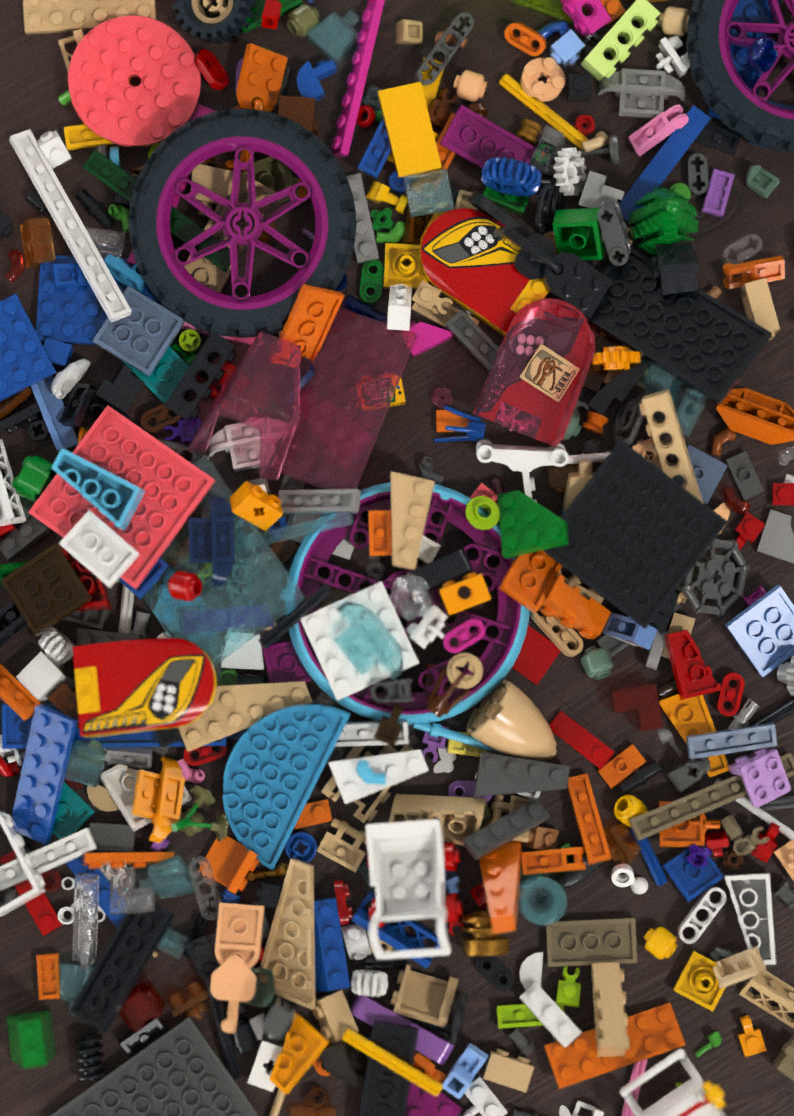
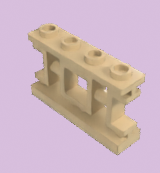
M405 744L400 752L411 751L415 749L410 747L408 744ZM383 745L384 748L378 755L399 751L390 745ZM354 746L344 760L360 758L359 754L365 746ZM367 751L363 757L374 755ZM333 775L321 792L336 802L341 793L340 790L336 794L333 792L337 785ZM390 787L382 789L365 815L361 812L366 805L359 799L353 801L359 806L353 816L362 823H365L366 820L371 822L378 812L375 809L379 802L384 804L391 795L388 791Z

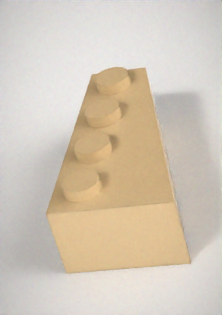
M391 471L392 566L414 571L435 481Z

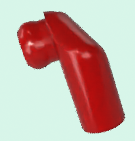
M0 755V774L2 776L13 777L18 772H21L22 766L19 767L17 761L6 763Z

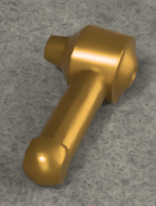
M280 863L273 870L250 871L247 874V879L250 882L272 877L285 879L289 863Z

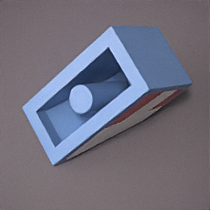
M611 612L602 633L628 644L650 650L658 629L650 625L644 629L631 618Z

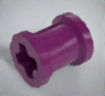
M759 585L754 593L748 597H743L742 600L749 607L765 595L767 591Z

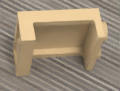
M406 965L404 971L400 970L397 983L400 984L399 991H394L391 1004L395 1005L393 1012L445 1027L459 979L450 977L448 981L412 971L410 970L411 966Z

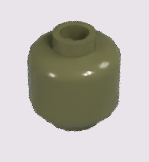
M301 4L288 14L286 24L293 35L305 37L319 27L318 18L320 15L315 7Z

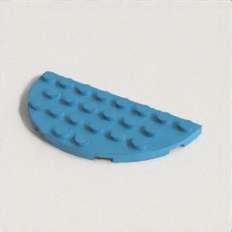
M300 704L284 707L271 712L254 723L242 735L232 750L223 777L225 813L238 841L242 842L248 851L253 850L258 853L256 858L260 860L259 862L271 870L274 869L351 713L320 704Z

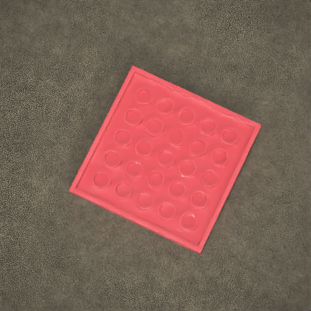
M107 405L72 453L146 490L127 529H119L58 473L28 513L64 538L90 510L140 554L120 577L137 590L216 481Z

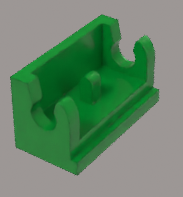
M486 187L483 193L486 198L500 209L520 217L523 216L530 196H509Z

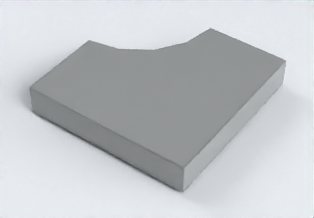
M770 509L756 552L794 564L792 516Z

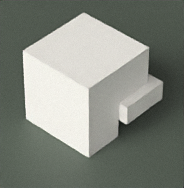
M40 652L16 676L19 682L43 704L52 703L48 698L63 682L71 689L76 685L69 675L63 671L65 666L43 652Z

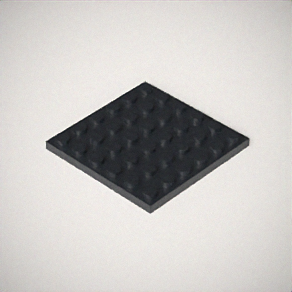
M620 440L560 517L567 523L569 544L543 551L646 629L728 521Z

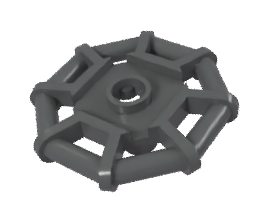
M715 539L706 550V555L704 556L706 558L702 561L699 560L680 584V590H683L694 613L714 614L721 617L725 615V611L735 602L744 597V586L750 565L746 563L738 548V542L734 539L730 541ZM722 548L723 551L721 555L715 554L714 549ZM731 554L733 555L737 565H734V563L730 561L729 557ZM716 572V578L714 580L711 578V575L715 574ZM738 572L737 581H736V586H735V588H734V587H733L734 576H735V573ZM693 587H696L699 591L697 592V597L693 591ZM730 592L732 593L726 600L721 602L723 596L729 595ZM706 598L712 599L713 605L704 604Z

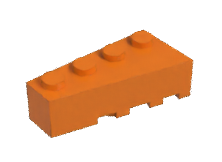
M521 841L507 842L479 858L493 935L516 931L519 886L522 873Z

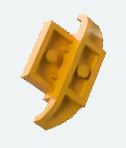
M161 756L160 758L163 765L162 771L158 774L144 770L137 772L131 813L152 819L151 824H154V829L149 837V841L157 843L163 841L172 831L171 824L180 820L185 778L177 761L166 756Z

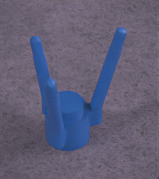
M447 405L444 406L445 410L473 421V423L468 422L467 428L445 426L446 430L466 432L468 436L434 438V442H478V439L484 440L486 423L481 422L480 417L471 416Z

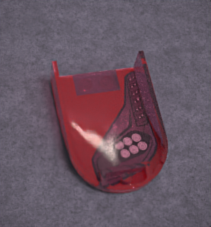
M550 298L539 299V301L527 304L520 309L506 331L473 413L556 447L565 436L595 352L594 332L591 331L585 315L565 301ZM541 344L580 369L559 403L520 378V375Z

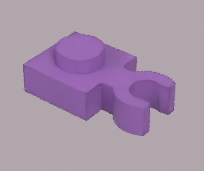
M441 725V727L450 729L449 727ZM425 732L422 743L428 744V746L422 751L423 757L425 758L427 752H432L434 755L432 762L435 763L438 759L436 749L437 747L443 749L447 738L430 736L428 732Z

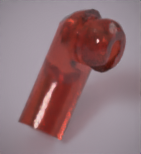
M16 249L8 253L12 268L4 276L11 283H14L25 270L24 256Z

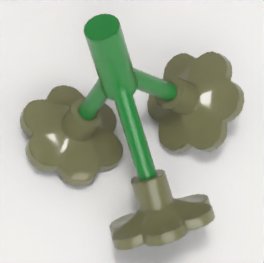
M198 785L191 787L190 792L195 798L193 807L189 808L186 812L180 813V820L171 824V830L173 832L180 830L185 832L187 836H194L196 832H201L203 828H209L210 831H215L217 840L222 841L227 836L229 826L226 813L218 816L216 822L202 823L204 816L202 813H197L196 809L200 808L202 804L210 806L216 800L212 797V793L209 790L203 789Z

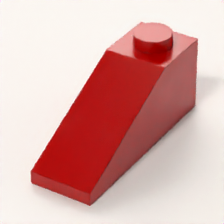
M561 710L549 724L550 729L556 736L600 770L615 753Z

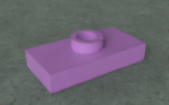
M713 169L701 212L723 217L735 174Z

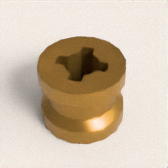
M523 119L521 122L522 127L517 131L516 136L527 143L536 144V136L543 127L532 120Z

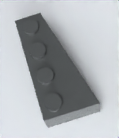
M480 752L473 797L567 789L570 766Z

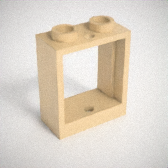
M764 278L745 283L739 292L746 317L772 333L770 340H772L780 330L767 279Z

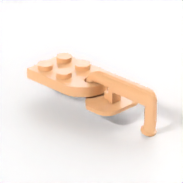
M219 903L215 955L221 966L212 973L210 991L214 998L229 1001L227 1019L221 1023V1029L229 1034H234L237 1031L239 1002H247L255 995L256 976L250 969L257 963L261 953L264 906Z

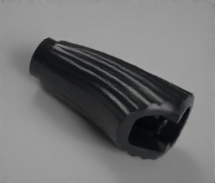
M584 850L582 857L586 870L561 872L555 881L562 890L568 889L587 878L604 865V862L589 865Z

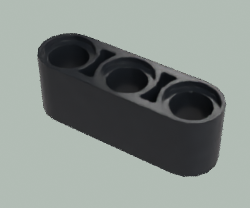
M462 549L411 571L405 576L413 595L417 596L473 571V567L465 549Z

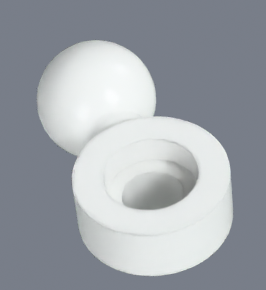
M618 864L612 869V882L616 886L627 887L631 885V890L635 894H644L647 891V880L643 877H634L631 866Z

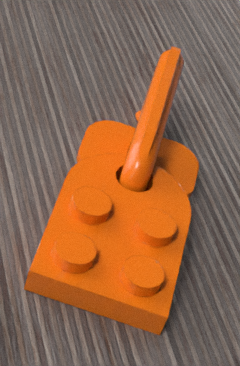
M252 43L247 44L236 89L239 105L234 109L246 108L271 112L278 102L288 57ZM242 150L240 161L243 163L248 162L251 154L247 150ZM234 160L226 162V170H234Z

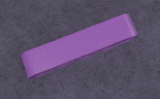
M357 995L350 1008L353 1016L373 1026L374 1020L419 1028L416 1051L441 1065H445L455 1046L454 1044H449L447 1039L411 1019L394 1013L393 1009L369 996Z

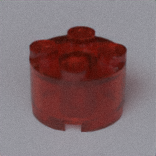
M147 980L146 985L143 982L131 990L118 1014L129 1029L137 1032L145 1026V1021L150 1018L154 1020L164 1013L163 1008L166 1002L153 983Z

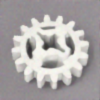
M562 148V151L557 152L558 157L554 158L556 163L553 168L556 170V173L553 176L557 178L556 186H560L559 192H564V196L579 195V192H583L582 186H585V179L587 178L584 172L587 169V166H584L585 159L581 158V151H577V148Z

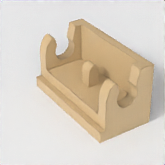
M756 946L717 961V965L713 967L721 989L759 975L766 970V967Z

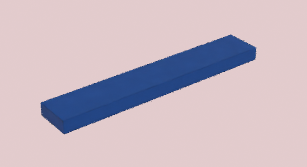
M693 105L687 113L688 123L681 129H675L619 203L623 219L629 223V214L645 206L633 205L646 193L653 192V189L660 187L711 118Z

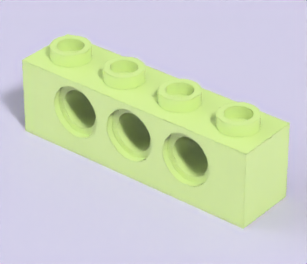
M636 0L588 54L581 65L599 82L604 77L609 79L617 70L614 65L618 61L623 63L631 54L628 49L632 45L637 47L645 38L642 35L646 29L651 31L659 22L656 18L660 12L647 0ZM631 21H638L640 28H635ZM617 37H624L627 43L621 44ZM609 52L613 60H607L603 53Z

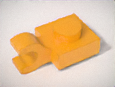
M748 1015L739 1017L744 1031L738 1034L743 1055L747 1057L766 1051L760 1029H753Z

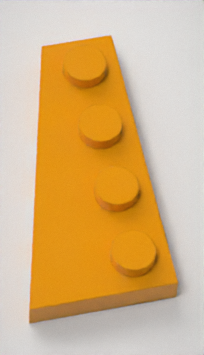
M679 694L657 701L686 745V736L716 731L703 695L680 700ZM725 754L706 757L711 766L710 770L706 773L709 778L729 771V764Z

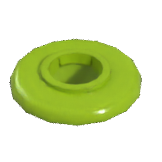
M477 496L467 504L466 518L473 527L480 530H489L498 523L500 518L499 507L491 498ZM478 508H485L489 516L487 518L481 517L478 514Z

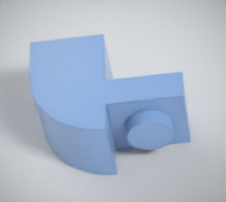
M469 1043L447 1073V1077L442 1083L443 1089L460 1099L489 1055Z

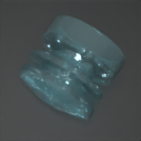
M534 875L526 878L520 884L518 911L524 918L537 925H550L557 922L563 916L567 907V897L564 889L557 882L545 876ZM537 894L540 896H544L541 899L543 902L542 904L535 902L537 900Z

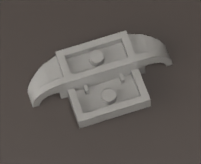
M622 68V71L614 72L609 79L603 78L598 85V95L612 91L615 92V96H620L619 116L655 118L664 112V99L668 100L669 95L677 96L681 101H685V87L678 79L666 74V71Z

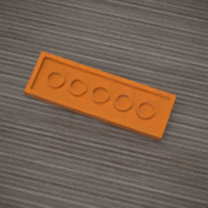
M671 1003L627 1017L626 1035H629V1049H626L624 1056L597 1057L595 1028L582 1032L565 1049L558 1041L544 1045L558 1089L685 1046L686 1044Z

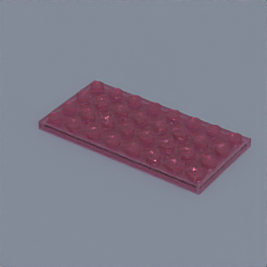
M339 308L324 343L312 362L316 374L302 388L270 469L323 489H357L414 346L417 334L406 330L387 329V323Z

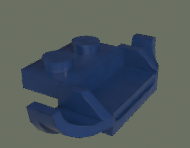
M210 497L211 518H188L189 564L212 563V586L224 585L235 562L234 516L223 497Z

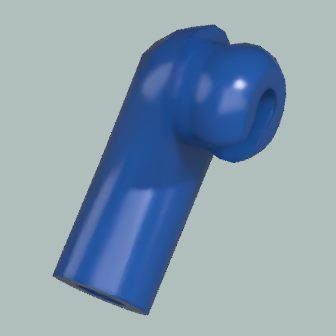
M562 20L550 22L537 32L546 39L557 31L560 36H563L570 28L567 26L568 23Z

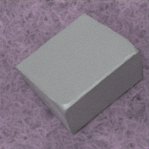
M266 1011L252 1016L249 1020L257 1040H261L263 1037L264 1029L261 1026L265 1019Z

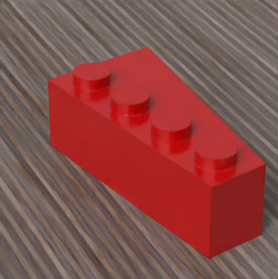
M62 547V551L93 598V600L76 611L113 610L106 584Z

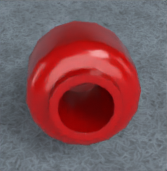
M176 571L168 580L167 587L171 597L174 599L193 601L202 591V582L195 573Z

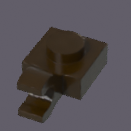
M396 703L390 718L382 717L374 736L375 739L395 746L404 725L398 722L404 706Z

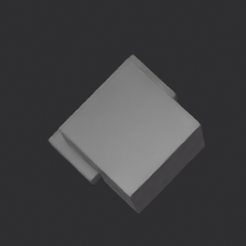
M589 171L578 205L587 208H599L605 199L622 200L625 192L604 185L607 176Z

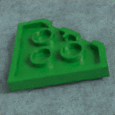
M519 490L498 495L502 556L505 559L569 544L567 523Z

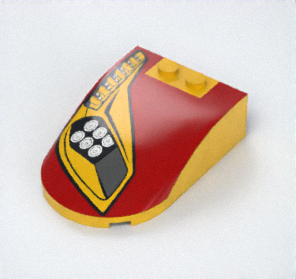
M460 208L445 212L430 223L422 236L419 254L423 272L433 286L504 337L512 319L521 309L530 304L543 301L549 291L544 285L543 278L529 280L515 269L514 259L521 248L505 237L501 241H495L492 238V231L505 225L474 209ZM527 322L514 328L509 334L508 340L510 337L512 339L520 333L522 329H519L524 327Z
M155 638L73 647L81 737L99 738L184 727L198 720L214 699L217 686L214 665L206 652L190 641L180 638Z

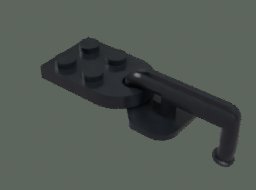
M509 226L496 228L491 233L495 241H501L505 237L521 248L514 259L515 269L529 280L543 278L546 289L552 295L585 318H591L611 285L612 280L572 253L556 254L554 244L539 233L531 234L526 239Z

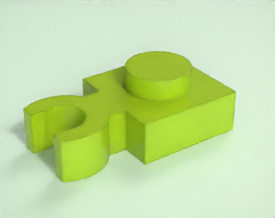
M564 966L562 977L565 981L559 980L556 1004L578 1007L581 983H575V981L579 977L580 970L576 968L575 974L569 975L567 973V966Z

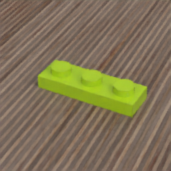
M524 1003L496 1005L498 1029L543 1025ZM557 1004V1006L564 1012V1005Z

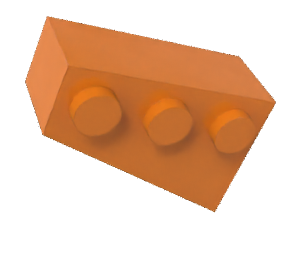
M559 574L539 609L544 615L560 620L563 626L579 631V634L584 638L595 639L601 634L611 612L592 597L587 599L579 593L580 588L576 585L573 588L564 582L565 577Z

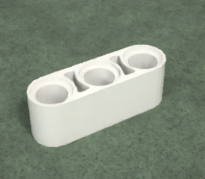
M716 886L708 888L677 929V934L683 942L691 944L697 941L725 904L726 894L722 889ZM713 891H718L721 895L720 900L716 903H712L709 899ZM705 909L707 917L702 921L697 920V911ZM686 927H692L694 930L691 938L683 937V930Z

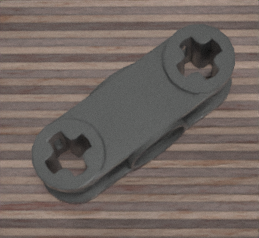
M608 198L601 203L597 218L610 262L614 265L622 266L628 261L631 244L620 205L615 199Z

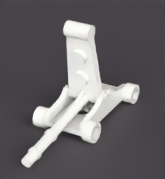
M486 438L476 443L477 458L481 462L488 463L493 461L507 465L512 471L522 472L524 494L531 499V491H535L534 477L530 478L529 472L541 466L555 465L562 467L566 464H578L580 460L604 462L611 453L606 451V453L568 455L564 445L559 442L556 443L555 447L551 445L550 447L492 444Z

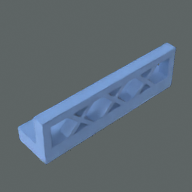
M53 375L32 385L31 388L55 448L60 452L61 448L68 450L78 446V437L74 427L63 426L59 422L65 405L62 399H57L51 392V383L54 379Z

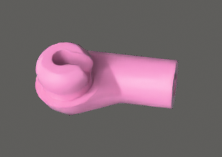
M184 758L177 761L185 781L198 784L205 779L203 770L189 768Z

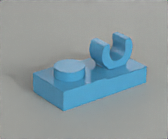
M109 253L104 262L113 278L125 286H130L136 291L141 292L145 281L142 275L136 272L138 270L137 264H134L131 269L121 258L114 257Z

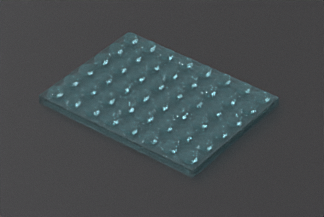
M203 456L193 465L215 479L216 482L189 518H211L210 497H223L231 509L229 498L233 495V492L208 456ZM233 512L235 562L224 585L212 586V563L189 564L188 519L161 556L170 567L143 596L162 627L168 632L170 638H180L196 644L206 652L214 667L306 599L258 528L252 522H248ZM176 571L195 573L201 580L202 591L193 601L176 600L171 597L167 583Z

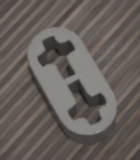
M667 629L665 633L657 630L646 658L645 667L656 670L665 643L664 635H667L668 632Z

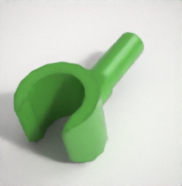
M718 1031L707 1036L709 1043L695 1053L698 1058L707 1050L721 1044L722 1038Z

